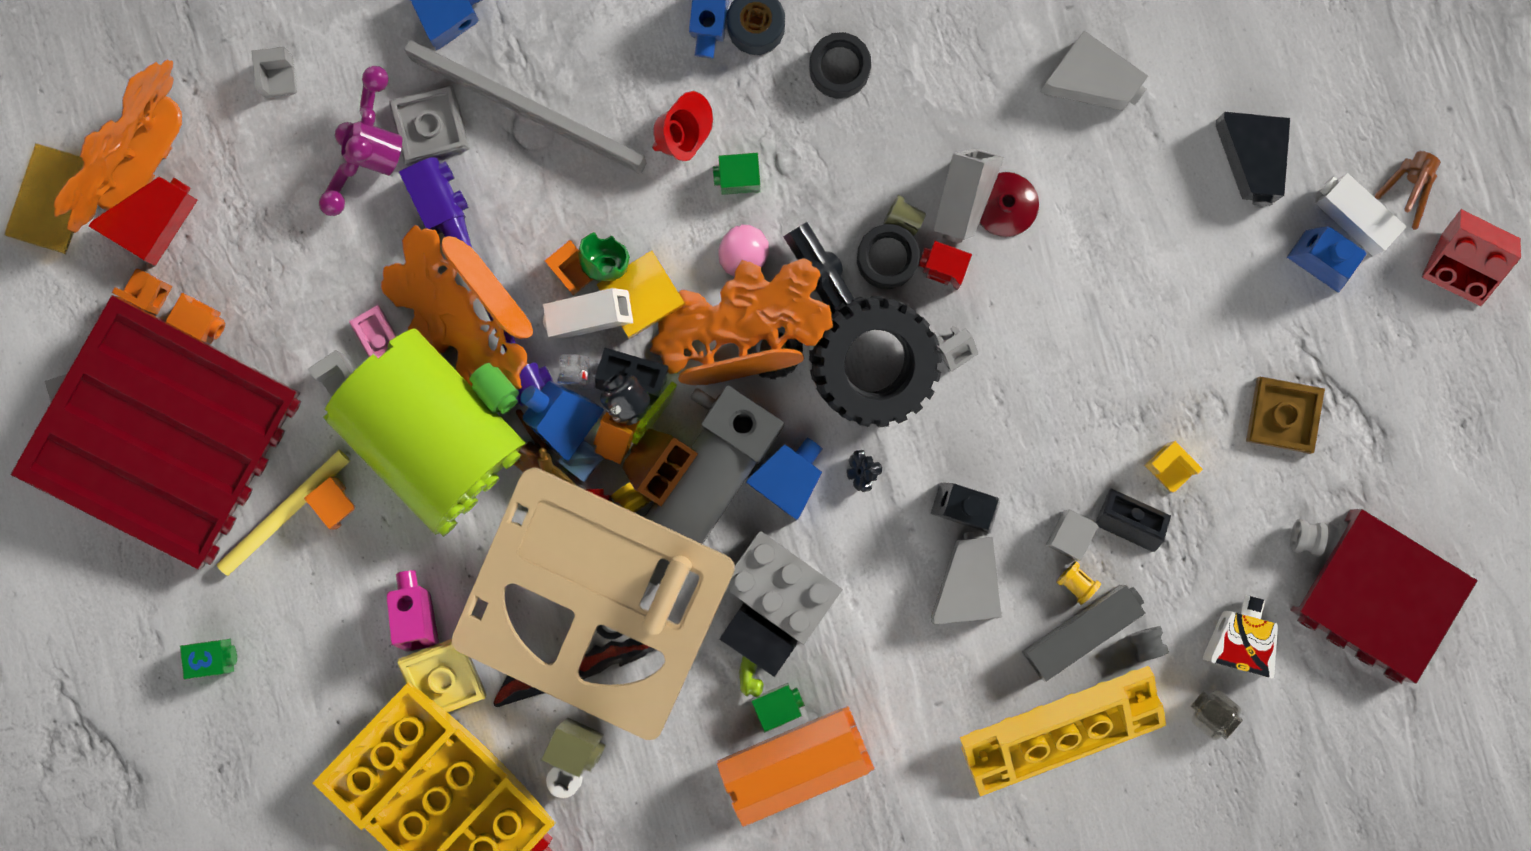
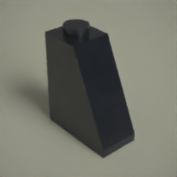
M1224 112L1216 119V129L1241 198L1253 200L1252 204L1256 206L1273 205V202L1275 203L1285 194L1290 118Z

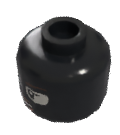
M619 373L610 377L603 384L606 389L602 392L600 401L614 422L626 423L629 426L637 423L648 414L649 409L647 407L651 401L650 396L636 376L627 375L622 377Z

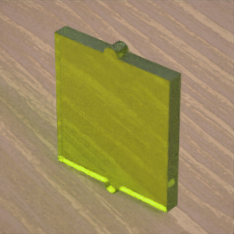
M671 381L638 423L632 439L635 445H637L644 433L653 426L671 403L677 384Z

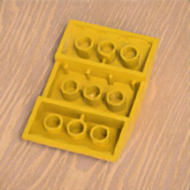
M409 682L312 783L360 830L365 828L388 851H530L555 825L554 820L535 797L487 747L455 718Z

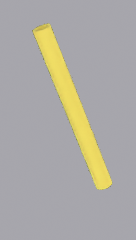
M341 450L334 453L216 564L219 570L229 576L307 503L304 498L329 477H334L350 462V459Z

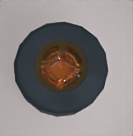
M734 0L727 12V29L732 43L740 51L749 55H763L773 51L781 43L785 33V12L781 3L778 0Z

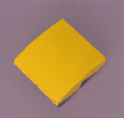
M652 250L630 263L627 272L615 281H601L596 284L600 291L610 288L628 290L633 323L621 327L629 339L686 305Z

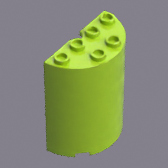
M416 328L410 329L389 341L387 350L381 357L377 358L372 354L333 394L325 407L328 413L323 416V419L435 535L441 534L443 537L458 524L455 520L456 517L461 513H468L478 503L479 500L476 496L482 490L487 492L499 481L498 472L503 467L505 469L510 468L521 457L518 451L526 444L498 413H492L472 390V386Z

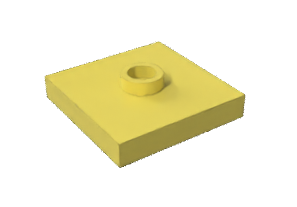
M452 639L398 659L397 663L406 684L409 682L447 713L486 698V692L472 659L455 650L452 645Z

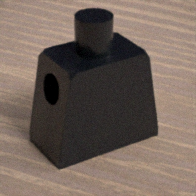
M940 483L930 514L991 533L1000 505V499L958 484Z

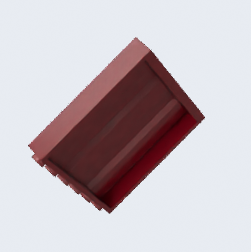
M111 295L10 475L199 570L206 563L211 565L218 555L220 547L216 546L219 538L222 534L227 536L233 528L237 518L232 515L238 504L244 506L249 499L253 489L248 486L254 475L260 477L269 462V459L265 458L271 446L276 448L285 433V430L281 428L287 417L292 419L299 409L302 401L297 398L300 392L126 300Z

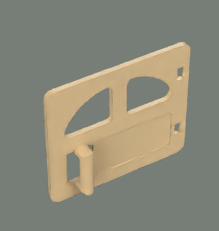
M530 468L520 476L452 635V645L455 650L627 732L645 740H654L659 737L734 574L735 566L730 557L541 469ZM519 503L529 508L522 525L512 522ZM665 559L670 561L649 610L643 609L640 603L659 560ZM691 571L699 576L698 584L680 623H673L667 620L686 576ZM508 584H517L574 612V620L555 662H543L532 653L516 633L509 619L505 604V589ZM478 598L488 603L482 618L471 615ZM599 625L607 626L660 651L665 658L663 666L653 674L641 680L625 684L606 685L583 681L578 673L582 660Z

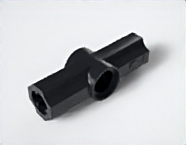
M808 222L783 236L797 260L802 258L808 259L812 262V266L820 271L821 275L814 292L817 291L823 303L830 305L831 316L836 312L834 308L842 303L847 305L852 302L851 299H854L841 278L843 267L840 259L834 253L824 250Z

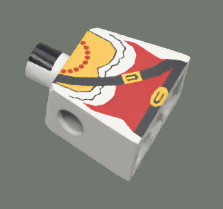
M1245 595L1241 614L1223 611L1202 660L1273 679L1275 674L1278 626L1276 623L1261 620L1265 600Z

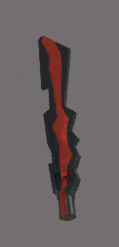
M628 638L623 643L611 640L603 647L595 645L588 654H585L578 673L583 680L603 672L611 665L619 663V667L624 666L656 649L632 638ZM507 675L493 704L495 707H501L545 692Z

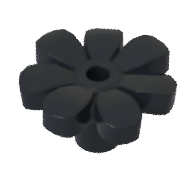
M856 450L849 458V465L852 468L846 470L848 480L854 479L853 486L857 491L868 492L872 489L871 481H876L877 475H881L882 465L879 462H874L872 456H865L864 450Z

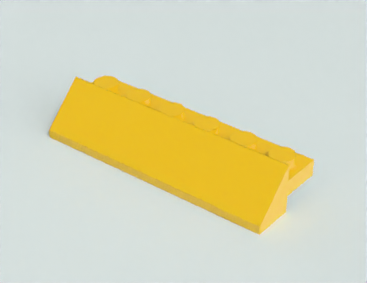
M1146 666L1138 670L1129 671L1125 675L1112 680L1100 682L1091 688L1075 694H1068L1062 699L1046 705L1037 706L1020 715L1005 718L983 729L974 730L960 737L962 752L978 794L981 797L1165 727L1166 720L1163 704L1157 695L1155 676L1150 667Z

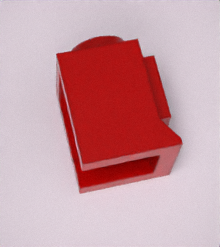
M934 241L931 249L924 248L918 266L924 268L923 273L927 274L926 278L948 285L950 282L958 290L962 285L972 254Z

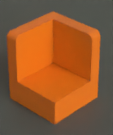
M569 240L549 256L545 262L574 296L593 279H590L582 271L578 257L579 250Z
M135 269L125 289L121 290L114 287L111 293L157 315L173 286L143 270Z
M329 477L304 499L329 529L337 530L342 526L340 521L354 511L356 507L344 493L346 489L339 478Z

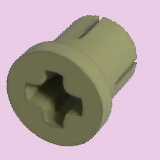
M898 195L892 203L883 224L898 225L915 236L925 219L926 213L904 202L905 198Z

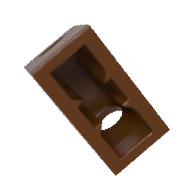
M648 429L640 440L632 444L631 453L623 463L622 468L636 491L662 506L698 453L672 435Z

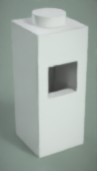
M1348 173L1338 180L1332 177L1319 190L1323 195L1315 204L1372 256L1385 251L1407 227Z
M610 288L543 304V324L547 330L548 337L565 339L633 323L628 290Z

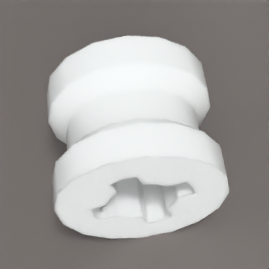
M554 766L547 775V788L555 797L567 798L578 790L583 777H576Z

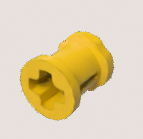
M1074 561L1060 575L1056 583L1064 585L1078 598L1077 602L1083 605L1094 595L1101 583L1098 580L1093 581L1079 568L1080 564Z

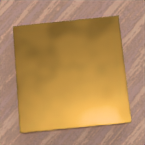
M1261 376L1257 377L1246 442L1313 454L1315 452L1325 389Z

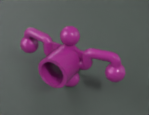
M370 66L362 74L361 121L341 123L335 130V139L342 146L341 154L346 162L338 167L325 192L319 198V208L327 216H337L344 210L345 200L340 191L348 177H352L357 173L359 166L390 176L398 163L402 149V136L373 126L376 116L373 110L375 93L384 90L389 80L387 72L380 66Z

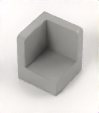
M285 47L251 51L255 87L260 94L268 98L297 93L293 55Z
M336 350L308 368L313 378L322 382L331 397L355 371L345 355Z
M1070 509L1064 510L1046 545L1075 561H1081L1098 529V524Z

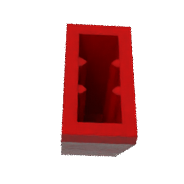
M159 176L92 220L89 227L144 261L156 266L198 200L188 194L191 188L174 177L171 182H168Z

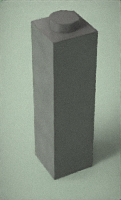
M1118 585L1023 650L1022 653L1040 679L1047 682L1146 614L1141 607L1144 601L1134 587L1129 589L1127 585Z

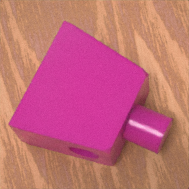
M409 570L396 573L398 590L387 593L392 645L409 652L439 644L430 592L418 586L416 571Z

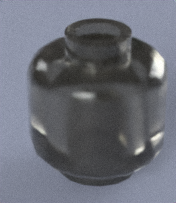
M1214 690L1209 695L1203 691L1191 705L1196 710L1191 718L1192 723L1213 740H1218L1221 737L1227 740L1243 721L1239 717L1242 711L1241 707L1221 690Z

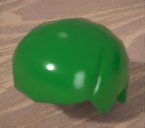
M593 232L581 239L578 252L579 262L582 271L590 279L596 281H615L627 272L630 260L629 253L623 244L615 240L614 236L610 235L606 239H600Z

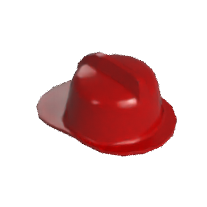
M696 91L685 92L681 95L669 111L656 119L653 126L655 140L652 145L653 150L674 156L675 159L682 162L691 160L712 130L713 113L708 100Z

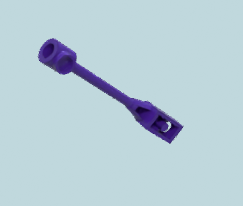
M431 157L399 171L425 228L436 230L438 234L442 232L445 237H455L472 248L465 223L466 216L463 212L469 206L460 190L454 192L449 183L455 177L446 161L439 163L436 157ZM486 310V313H487V315H488L490 321H493V320H494L493 317H492V316L489 314V312ZM504 330L506 342L516 343L513 336ZM503 343L502 346H503V348H504V350H505V352H506L507 348L505 347V345H504V343ZM534 362L527 364L519 374L522 388L517 389L519 393L516 397L518 401L516 405L526 406L521 402L520 398L527 387L532 385L541 391L547 382H554L546 366L539 368L538 364Z

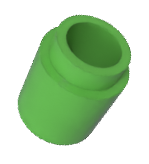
M486 363L470 376L469 381L473 384L472 390L492 413L501 412L504 414L517 404L516 397L519 391L498 367H493L490 363Z

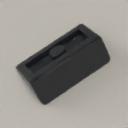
M1111 488L1095 523L1103 530L1155 552L1165 540L1171 515Z

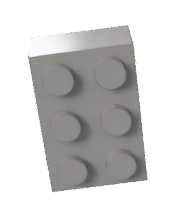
M760 531L735 565L734 574L726 590L804 645L843 589Z

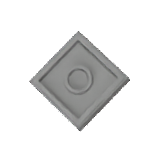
M453 85L389 101L396 132L403 139L401 152L406 165L415 164L427 158H438L470 149Z

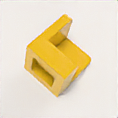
M1176 441L1168 442L1144 465L1171 493L1176 492L1192 475H1198L1203 470Z

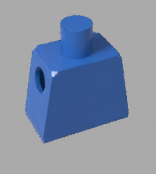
M411 0V3L430 42L437 51L478 23L479 19L472 5L482 0Z
M692 0L689 33L692 38H696L694 56L714 58L716 41L724 42L730 0ZM707 18L714 19V24L710 27L703 26V21Z
M1325 226L1304 231L1287 258L1336 292H1340L1367 253L1333 228Z
M552 381L547 382L541 391L532 385L527 387L520 398L521 402L529 407L523 415V421L553 451L569 461L604 412L602 407L587 397Z
M808 437L796 452L787 445H783L746 483L797 521L822 474L812 463L823 448Z

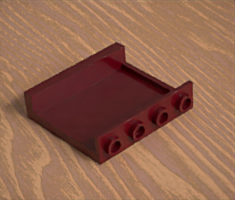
M1351 509L1344 520L1348 523L1347 528L1300 606H1292L1290 611L1299 616L1297 621L1313 631L1319 628L1327 633L1326 640L1342 649L1348 646L1356 651L1354 657L1371 667L1377 664L1385 669L1383 675L1400 685L1404 681L1417 684L1478 580L1367 511Z

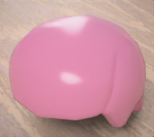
M742 224L735 226L724 235L719 245V263L726 273L734 277V272L741 260L752 262L762 268L769 256V242L761 230L751 225Z

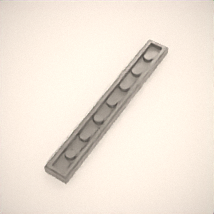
M409 40L404 49L411 61L637 173H642L647 164L644 155L412 40Z

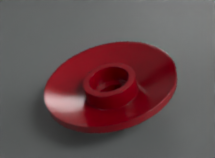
M1012 172L998 173L979 222L980 225L988 232L1001 237H1012L1026 231L1035 221L1039 210V199L1035 188L1026 178ZM1010 197L1013 199L1014 205L1006 207L1003 205L1002 199Z

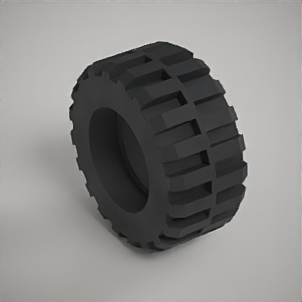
M871 296L870 298L858 297L851 299L852 302L847 305L842 303L834 308L836 312L832 315L833 327L830 330H825L822 338L813 347V350H809V361L812 363L810 374L817 386L816 390L841 417L848 421H855L861 426L869 427L871 424H876L879 428L889 427V422L896 421L899 424L908 420L906 416L908 413L914 412L917 414L923 409L920 403L925 397L929 400L935 392L931 389L933 382H939L941 372L937 370V363L942 362V355L936 347L939 343L936 334L929 329L930 324L924 317L917 314L909 306L891 298L887 299L881 296ZM871 330H882L894 335L901 343L904 351L903 367L899 376L888 387L874 392L864 391L854 386L847 377L845 357L849 347L859 336Z

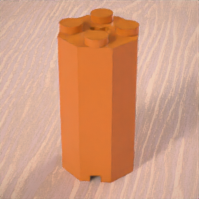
M849 706L835 710L717 761L724 787L733 801L731 804L743 827L865 776L875 770L857 726H855L856 723Z

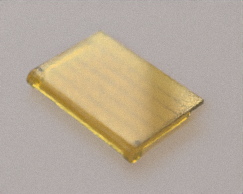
M35 144L4 233L5 236L67 254L74 234L67 229L72 209L65 214L55 217L54 201L67 180L83 168L84 162L80 156Z

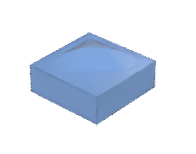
M583 440L569 461L561 457L557 462L585 482L604 457L595 453V448Z

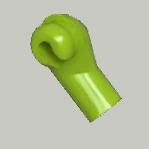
M742 656L739 668L740 690L747 697L749 695L759 697L764 683L760 679H754L757 665Z

